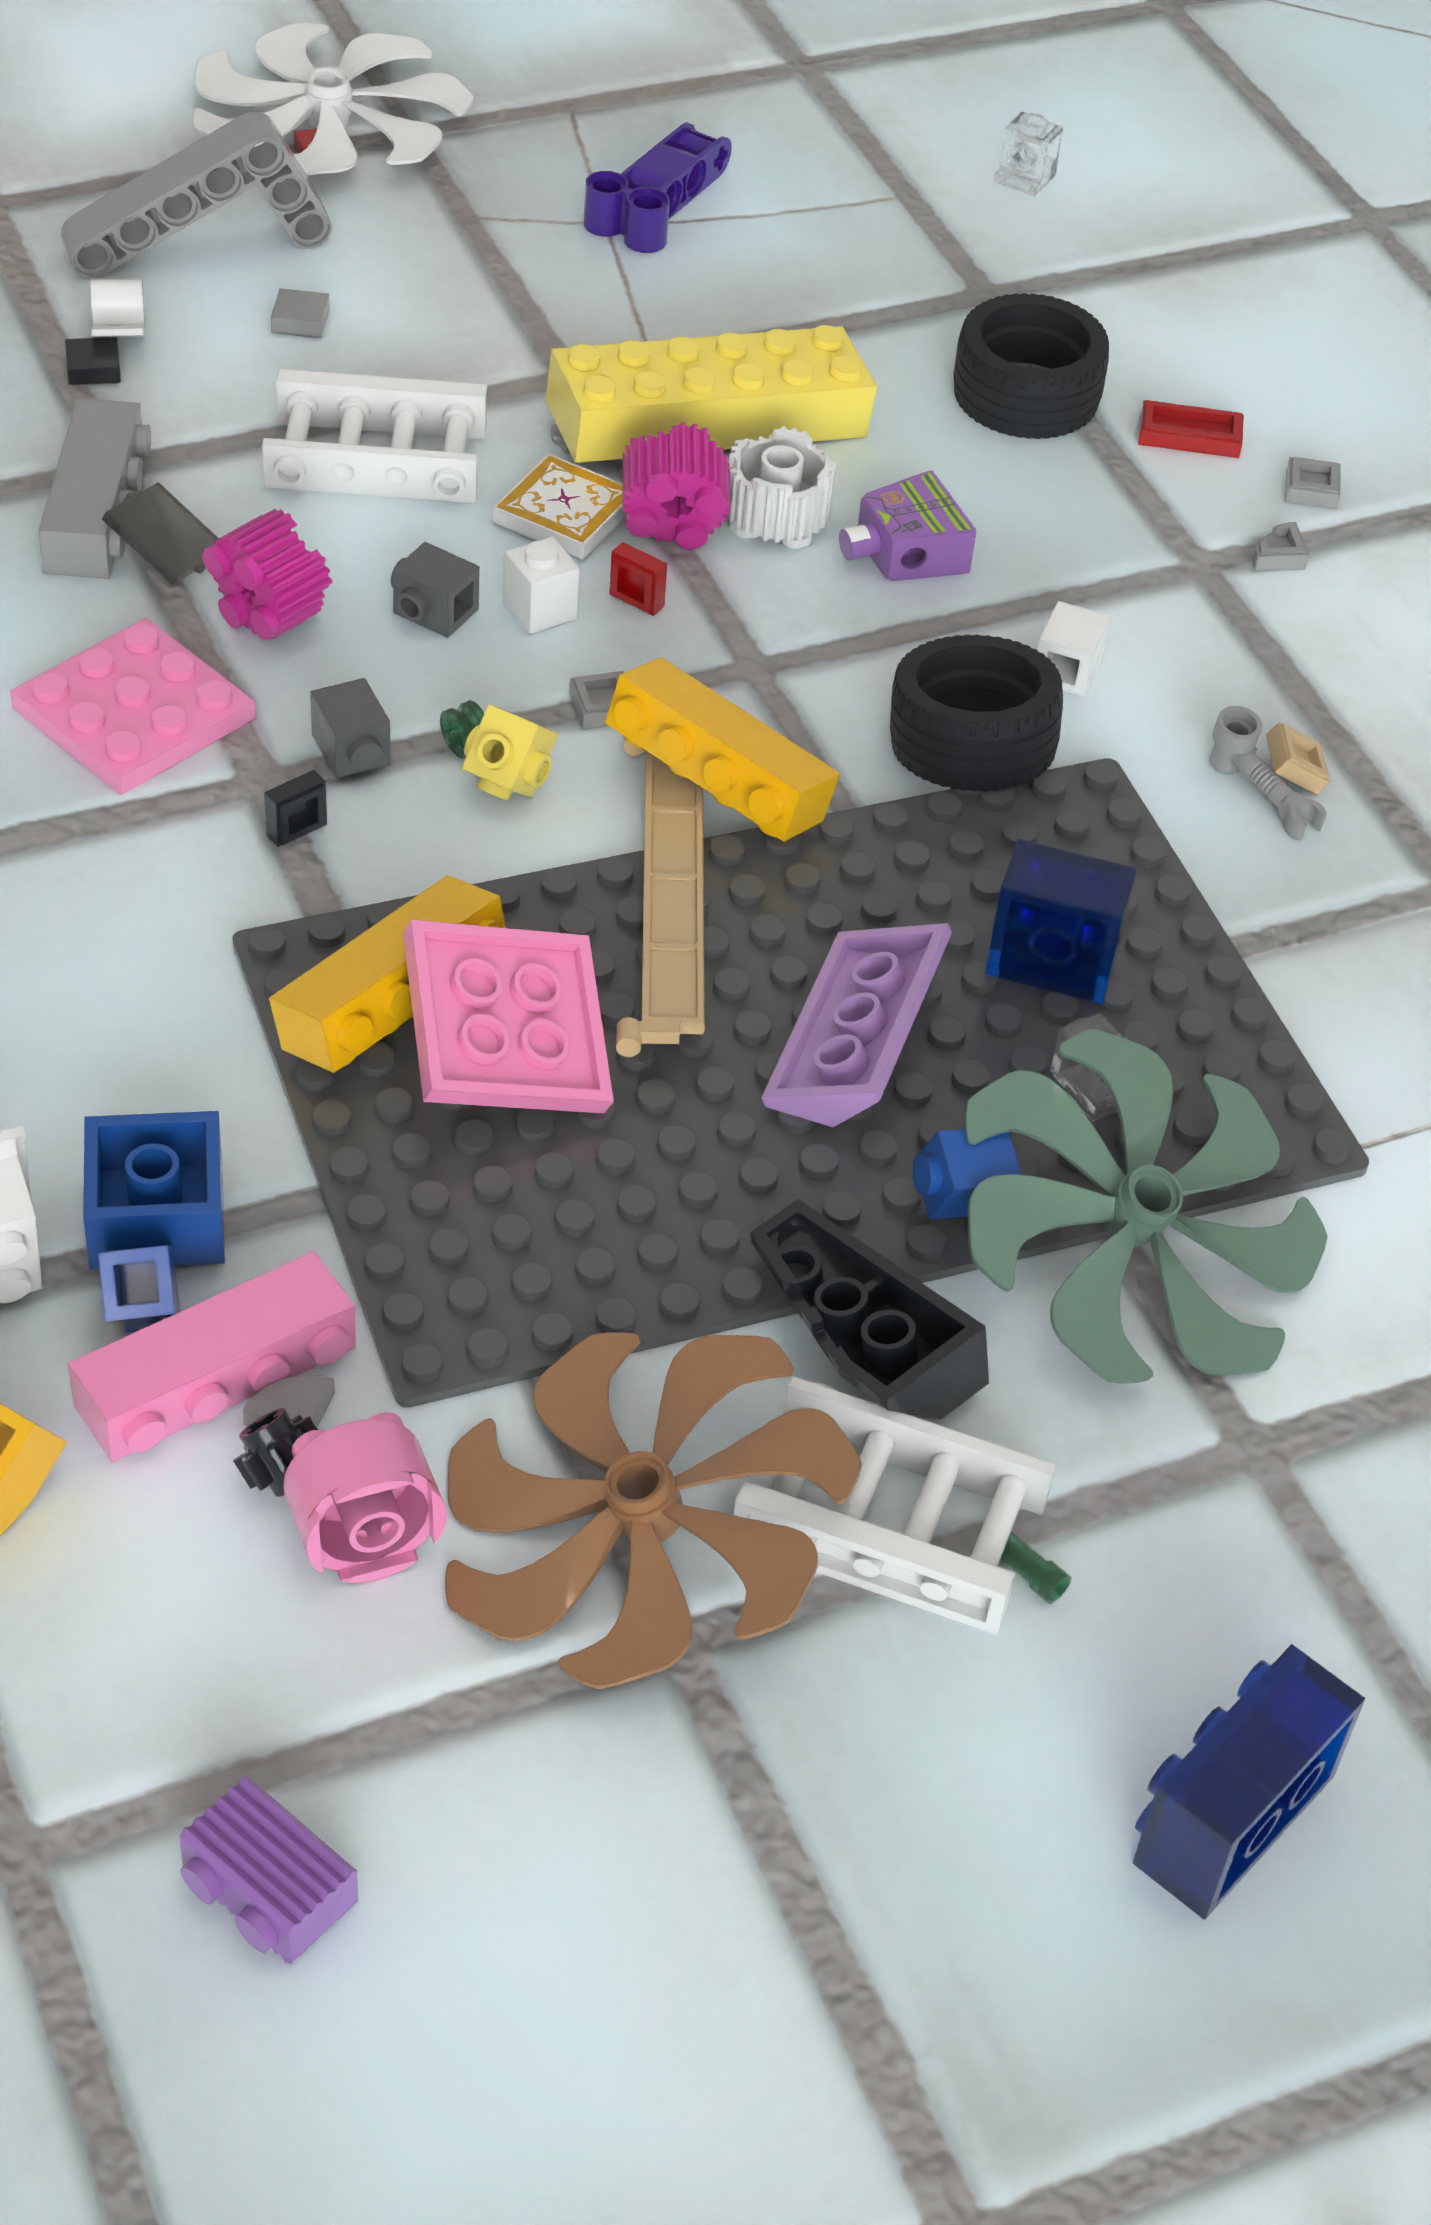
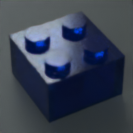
M1017 839L1000 889L985 975L1104 1004L1118 958L1138 868Z

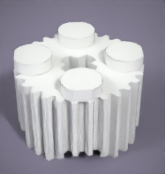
M786 426L775 429L773 434L769 435L767 439L759 436L757 441L748 438L742 441L736 440L734 446H731L729 454L730 513L727 515H729L730 530L740 538H757L761 536L763 541L773 539L775 543H779L781 540L783 545L791 549L809 546L812 543L813 533H820V528H825L826 522L829 521L836 461L831 460L829 455H824L825 450H817V445L812 444V438L808 435V431L798 432L797 428L794 427L791 430H787Z

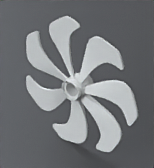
M296 22L262 35L255 43V54L263 65L289 82L261 80L237 73L229 63L227 50H220L202 57L197 61L195 68V89L202 97L210 101L244 107L280 106L264 114L273 121L283 138L308 119L309 124L317 128V132L313 141L304 151L294 154L306 175L343 172L356 165L357 152L344 128L350 122L352 111L376 126L393 143L394 148L386 158L387 164L401 165L421 162L442 141V131L435 125L392 116L352 102V99L362 96L416 99L438 104L456 116L465 114L474 103L472 93L456 77L445 73H427L388 85L352 89L349 82L372 67L397 59L431 58L432 51L418 38L369 33L353 39L348 44L339 68L331 66L315 68L307 57L306 49L313 41L329 32V26L315 23ZM195 108L192 122L194 131L205 137L234 119H226L201 108ZM264 142L258 143L254 147L259 146Z

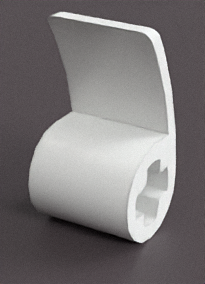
M142 278L91 279L93 320L91 337H144L145 310Z

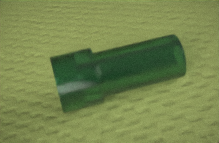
M1010 1532L1000 1559L1029 1582V1588L1048 1604L1054 1603L1069 1587L1072 1579L1071 1576L1052 1560L1046 1561L1013 1532Z

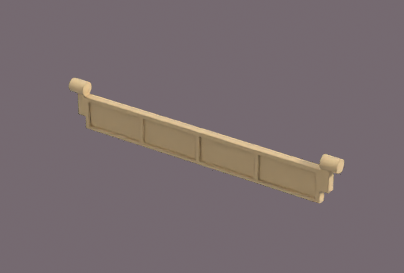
M623 736V750L626 754L639 756L642 753H646L642 1021L627 1017L619 1020L616 1025V1051L624 1057H633L640 1052L641 1043L679 1044L680 1034H703L705 1031L703 788L690 779L675 774L666 763L645 749L631 745Z

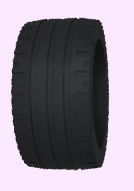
M1015 293L988 299V301H984L977 305L975 309H972L970 314H967L958 338L953 373L956 400L959 402V406L963 408V411L970 418H973L975 422L990 428V430H995L1008 436L1024 437L1026 439H1048L1073 433L1091 421L1102 398L1109 363V340L1106 330L1103 329V325L1099 323V320L1094 318L1087 310L1072 304V302L1054 298L1053 296ZM1014 363H1033L1050 369L1028 368Z
M977 634L954 635L953 637L938 638L934 641H928L926 644H921L901 659L894 676L890 714V733L894 755L897 756V760L901 762V765L906 767L909 772L914 773L915 776H919L925 781H930L932 784L949 787L950 789L984 792L1009 789L1020 784H1026L1028 781L1034 780L1035 777L1041 776L1042 772H1045L1051 766L1055 758L1060 739L1063 710L1061 674H1059L1056 665L1049 658L1045 657L1043 653L1038 652L1037 649L1002 637Z

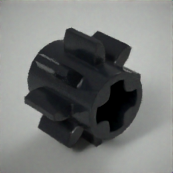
M280 1408L260 1417L240 1433L239 1438L244 1444L243 1448L246 1452L235 1458L233 1462L250 1489L257 1486L261 1491L269 1486L276 1497L285 1495L284 1477L289 1464L294 1458L292 1454L293 1444L304 1433L318 1430L310 1416L302 1419L301 1415H297L291 1419L285 1408Z

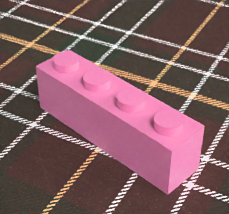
M312 1251L68 1362L73 1405L111 1462L117 1461L133 1452L149 1450L167 1436L197 1422L203 1423L216 1418L225 1409L254 1396L264 1387L276 1381L297 1376L318 1365L333 1363L346 1352L356 1348L355 1305L315 1251Z

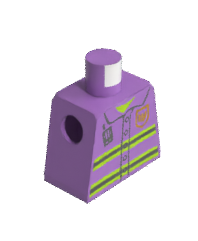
M931 470L867 492L861 498L858 525L840 530L839 545L846 560L870 556L885 579L891 581L970 573L977 530Z

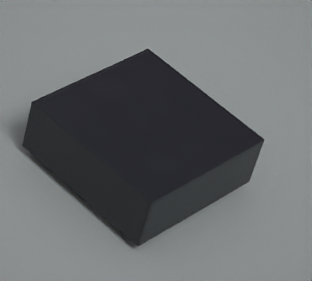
M117 337L65 339L69 385L121 382Z
M311 770L264 792L266 836L277 847L283 846L327 825L326 781L315 770Z

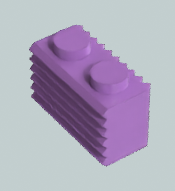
M249 1776L242 1777L237 1786L230 1787L226 1796L219 1797L214 1806L207 1807L203 1816L196 1817L192 1825L185 1827L179 1836L183 1864L180 1873L188 1888L206 1904H212L215 1900H218L221 1905H226L231 1914L237 1915L234 1918L236 1927L253 1948L261 1953H267L272 1948L274 1953L280 1954L286 1963L291 1964L358 1902L357 1870Z

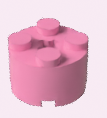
M389 1412L379 1413L369 1419L348 1422L327 1431H309L300 1436L293 1444L292 1454L294 1458L289 1464L284 1477V1494L309 1561L322 1574L324 1567L337 1571L340 1581L363 1583L383 1579L407 1569L419 1560L415 1549L424 1543L430 1535L434 1544L442 1535L447 1520L446 1506L419 1441L409 1429L404 1427L401 1418L396 1414Z

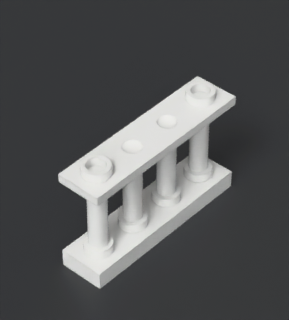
M278 369L276 378L278 424H285L288 427L285 439H263L264 488L476 504L477 454L464 452L467 438L485 440L487 427V384ZM309 426L340 429L338 443L307 441ZM362 430L393 433L391 447L359 445ZM414 434L445 437L444 450L412 449Z
M791 1376L787 1385L783 1414L792 1410L811 1408L821 1410L831 1416L855 1447L857 1453H860L862 1467L859 1478L846 1502L839 1505L837 1510H831L797 1498L805 1480L802 1477L776 1475L771 1487H764L744 1480L734 1502L733 1515L784 1525L804 1532L813 1541L818 1553L817 1573L998 1635L1007 1610L1015 1573L997 1566L1019 1509L1022 1508L1043 1515L1056 1464L1038 1459L1023 1450L1009 1449L905 1413L886 1410L881 1405L839 1392L836 1388L827 1384L813 1383ZM887 1463L926 1476L904 1533L901 1534L863 1521ZM953 1485L993 1499L970 1557L930 1544Z

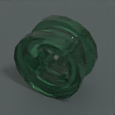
M472 700L461 703L458 710L450 708L442 711L440 715V727L443 737L450 750L462 759L466 758L464 748L470 732L477 725H480L484 716L482 708Z

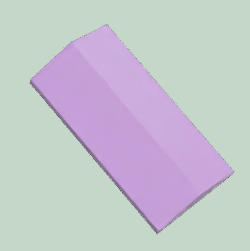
M949 924L838 932L761 1097L765 1107L835 1127L880 1102L952 934Z

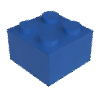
M219 1111L84 1117L83 1221L89 1270H100L98 1253L164 1245L173 1246L175 1266L225 1263L223 1162Z

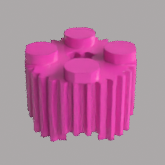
M681 422L680 425L672 426V430H669L668 434L659 431L656 437L651 434L647 435L646 441L644 435L639 438L632 437L630 439V445L625 446V453H623L622 469L623 512H625L626 527L630 533L637 537L650 538L654 536L655 541L658 542L662 539H666V542L676 540L680 547L692 550L704 546L708 541V534L712 535L714 528L720 529L722 521L726 522L727 514L730 513L727 455L723 454L722 447L717 448L716 442L710 441L707 428L704 427L699 430L697 429V424H692L689 427L686 426V422Z
M273 509L264 515H260L218 538L211 546L205 548L202 554L205 567L213 576L214 581L219 584L218 591L224 595L218 602L222 617L230 627L237 629L244 625L247 629L250 628L255 635L258 634L260 639H274L318 614L324 605L322 599L325 598V594L322 591L333 583L332 579L328 576L330 569L325 566V557L321 556L317 549L312 552L306 550L305 542L298 539V533L291 531V529L297 526V523L292 520L290 513L284 514L281 509L279 511Z

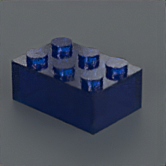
M1293 1644L1272 1665L1265 1660L1259 1661L1240 1685L1237 1696L1240 1699L1228 1712L1221 1706L1212 1710L1194 1735L1193 1743L1195 1746L1183 1759L1175 1753L1170 1755L1157 1769L1147 1787V1790L1154 1797L1144 1809L1135 1825V1829L1141 1833V1837L1132 1864L1203 1920L1213 1912L1334 1778L1366 1699Z

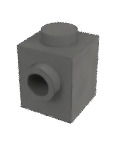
M427 542L422 543L407 558L399 560L393 569L390 581L393 588V613L448 638L479 610L480 566Z
M365 678L310 691L312 736L336 778L391 764L390 720Z

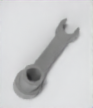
M1241 706L1224 708L1219 713L1212 732L1215 743L1210 754L1211 765L1216 770L1226 774L1236 773L1240 770L1278 808L1279 817L1284 821V828L1291 837L1302 840L1307 827L1305 820L1310 822L1316 830L1321 831L1327 816L1324 807L1315 800L1307 799L1301 793H1294L1256 755V744L1262 731V721L1259 716L1252 710Z

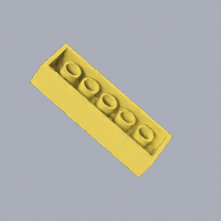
M821 325L811 329H772L768 332L723 333L720 336L695 338L678 336L669 340L644 342L628 340L618 344L592 346L577 344L567 348L551 349L545 401L574 462L582 463L623 459L625 446L630 445L632 437L639 438L644 435L646 441L647 435L651 434L656 437L659 431L668 434L669 430H672V426L680 425L681 422H686V426L689 427L692 424H697V429L699 430L704 427L707 428L710 441H715L717 448L722 447L723 450L731 449L736 440L742 441L748 438L757 441L759 436L767 439L769 435L773 434V430L780 429L782 426H786L787 430H791L794 427L797 428L798 432L808 431L812 442L867 437L877 385L843 326Z

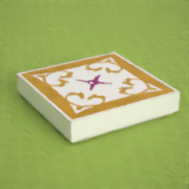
M549 453L492 507L493 523L536 541L553 536L568 554L582 560L625 518L622 503V483Z

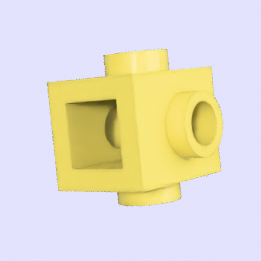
M488 704L480 725H477L470 732L464 748L466 759L461 769L479 776L480 779L476 787L496 797L509 801L513 791L532 798L535 789L544 784L552 766L550 754L559 733Z

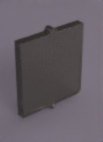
M159 482L136 495L128 493L121 504L108 510L102 518L111 529L171 585H174L193 572L203 573L206 568L202 559L204 549L211 546L218 539L211 530Z

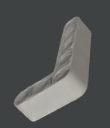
M250 111L240 115L73 214L64 222L61 228V237L74 271L85 278H98L113 271L255 186L292 242L298 247L313 249L321 246L328 240L332 231V224L318 192L273 121L262 112ZM264 142L261 145L254 147L256 144ZM216 168H220V169L217 170V171L211 172L212 170H214V169H216ZM136 218V219H134L133 221L126 222L127 220Z

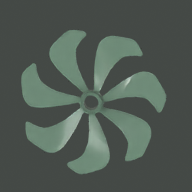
M1088 1029L1067 1039L1058 1048V1054L1093 1070L1101 1076L1108 1086L1120 1118L1126 1175L1117 1165L1106 1144L1079 1105L1049 1077L1033 1071H1014L984 1087L966 1102L964 1132L966 1142L969 1145H977L987 1138L1002 1133L1015 1132L1024 1134L1042 1142L1059 1153L1106 1194L1042 1177L1020 1174L995 1175L979 1183L971 1193L967 1207L968 1242L971 1260L989 1280L1006 1292L1011 1291L1014 1287L1017 1257L1021 1246L1027 1240L1054 1228L1104 1223L1106 1230L1112 1237L1094 1250L1067 1277L1056 1292L1050 1309L1051 1324L1059 1340L1093 1372L1107 1382L1118 1384L1140 1383L1148 1381L1153 1377L1152 1369L1141 1359L1126 1338L1120 1315L1121 1287L1133 1247H1140L1149 1242L1153 1250L1173 1333L1178 1347L1186 1360L1199 1371L1214 1376L1253 1374L1267 1371L1271 1368L1283 1347L1285 1340L1284 1330L1242 1323L1226 1313L1200 1288L1162 1235L1170 1226L1276 1292L1296 1293L1304 1289L1313 1279L1325 1250L1328 1236L1315 1208L1305 1197H1301L1296 1201L1293 1211L1281 1224L1271 1227H1235L1178 1214L1183 1203V1196L1255 1179L1268 1173L1276 1165L1280 1155L1278 1139L1257 1101L1247 1088L1218 1075H1204L1202 1083L1211 1097L1217 1116L1215 1127L1202 1149L1173 1175L1166 1169L1153 1165L1164 1137L1172 1106L1173 1085L1171 1073L1165 1062L1151 1049L1104 1031Z

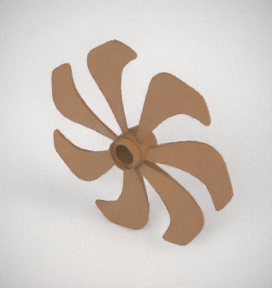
M625 1332L592 1334L550 1366L536 1383L533 1393L535 1410L546 1427L560 1441L593 1465L607 1472L605 1480L543 1477L526 1473L511 1466L501 1456L497 1442L496 1425L491 1418L483 1420L467 1432L451 1448L448 1464V1503L453 1516L460 1524L479 1532L509 1533L565 1522L596 1512L600 1513L550 1554L533 1564L510 1573L496 1575L471 1568L457 1560L450 1561L445 1575V1594L449 1608L462 1619L502 1640L524 1641L539 1636L570 1612L591 1584L617 1540L624 1532L626 1537L631 1540L630 1568L624 1604L617 1621L605 1638L581 1651L561 1657L558 1660L560 1670L569 1677L599 1690L661 1672L677 1663L685 1655L693 1638L692 1619L684 1593L669 1558L660 1543L670 1538L681 1526L719 1553L732 1566L746 1589L745 1603L741 1617L734 1630L737 1639L754 1638L788 1624L797 1612L818 1567V1553L813 1541L804 1532L788 1526L683 1505L679 1490L746 1476L792 1475L808 1479L827 1493L835 1504L841 1505L846 1502L855 1487L860 1475L862 1462L855 1447L836 1421L821 1410L811 1408L792 1410L769 1421L733 1445L675 1477L668 1467L670 1461L700 1419L728 1393L743 1384L770 1378L789 1377L793 1374L794 1369L788 1356L769 1337L711 1335L695 1339L686 1344L673 1358L665 1378L655 1430L653 1453L647 1451L629 1452L617 1431L609 1407L611 1378L627 1356L639 1346L640 1339L637 1334Z

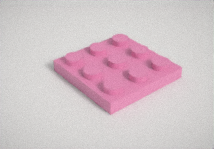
M147 618L10 690L12 708L119 795H123L256 719V706L252 698Z
M420 920L410 921L403 932L423 1102L603 1114L608 1110L614 1099L589 935Z

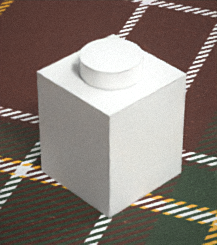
M553 536L504 551L503 604L529 635L577 620L580 567Z
M1058 601L1039 638L1037 650L1049 658L1058 668L1059 674H1061L1063 691L1084 697L1102 660L1111 616Z

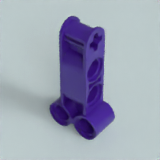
M685 122L621 174L613 171H598L590 174L586 178L585 229L598 236L624 235V243L627 247L637 252L653 253L662 250L667 244L668 220L717 180L725 171L732 151L730 139L724 136L718 139L696 131L693 124Z

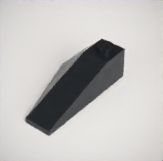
M797 1199L750 1232L751 1243L839 1376L886 1410L942 1420L989 1384L985 1325L801 1200Z

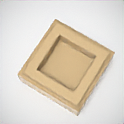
M1279 722L1266 734L1274 773L1316 795L1330 783L1321 743Z

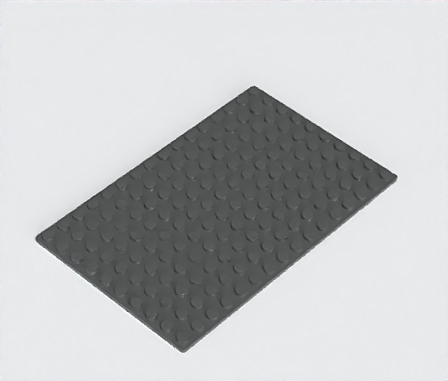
M1110 758L1049 769L1042 772L1041 776L1035 777L1034 780L1028 781L1026 784H1020L1017 787H1010L1009 789L984 792L948 789L828 813L823 822L785 842L765 834L759 827L703 838L705 1031L703 1034H680L679 1044L641 1043L640 1052L633 1057H624L616 1051V1025L619 1020L627 1017L642 1021L644 850L472 884L500 895L506 928L589 935L614 1102L604 1114L423 1102L413 1017L335 1073L281 1049L269 997L417 895L237 931L232 937L234 953L394 1399L403 1407L418 1406L541 1376L562 1356L592 1334L606 1332L637 1334L640 1344L632 1352L636 1353L797 1314L798 1312L751 1243L750 1232L797 1199L819 1212L921 1283L978 1270L970 1256L968 1217L929 1219L923 1197L918 1194L913 1183L912 1161L937 1131L964 1129L966 1102L978 1091L1008 1073L1026 1070L1049 1077L1075 1100L1106 1144L1117 1165L1126 1175L1120 1118L1108 1086L1101 1076L1093 1070L1058 1054V1048L1061 1044L1074 1035L1088 1029L1104 1031L1151 1049L1165 1062L1171 1073L1173 1085L1172 1106L1164 1137L1153 1165L1160 1166L1173 1175L1189 1162L1208 1141L1215 1127L1217 1116L1211 1097L1202 1083V1078L1205 1074L1218 1075L1247 1088L1257 1101L1276 1134L1280 1155L1271 1171L1258 1178L1185 1195L1178 1212L1180 1215L1193 1218L1358 1178L1365 1175L1369 1165V1158L1127 775L1120 764ZM948 923L952 934L880 1102L835 1127L765 1107L761 1097L838 932ZM1009 1132L1022 1175L1051 1179L1106 1195L1075 1166L1050 1147L1024 1134ZM1104 1223L1054 1228L1027 1240L1021 1246L1017 1260L1112 1236L1106 1230Z

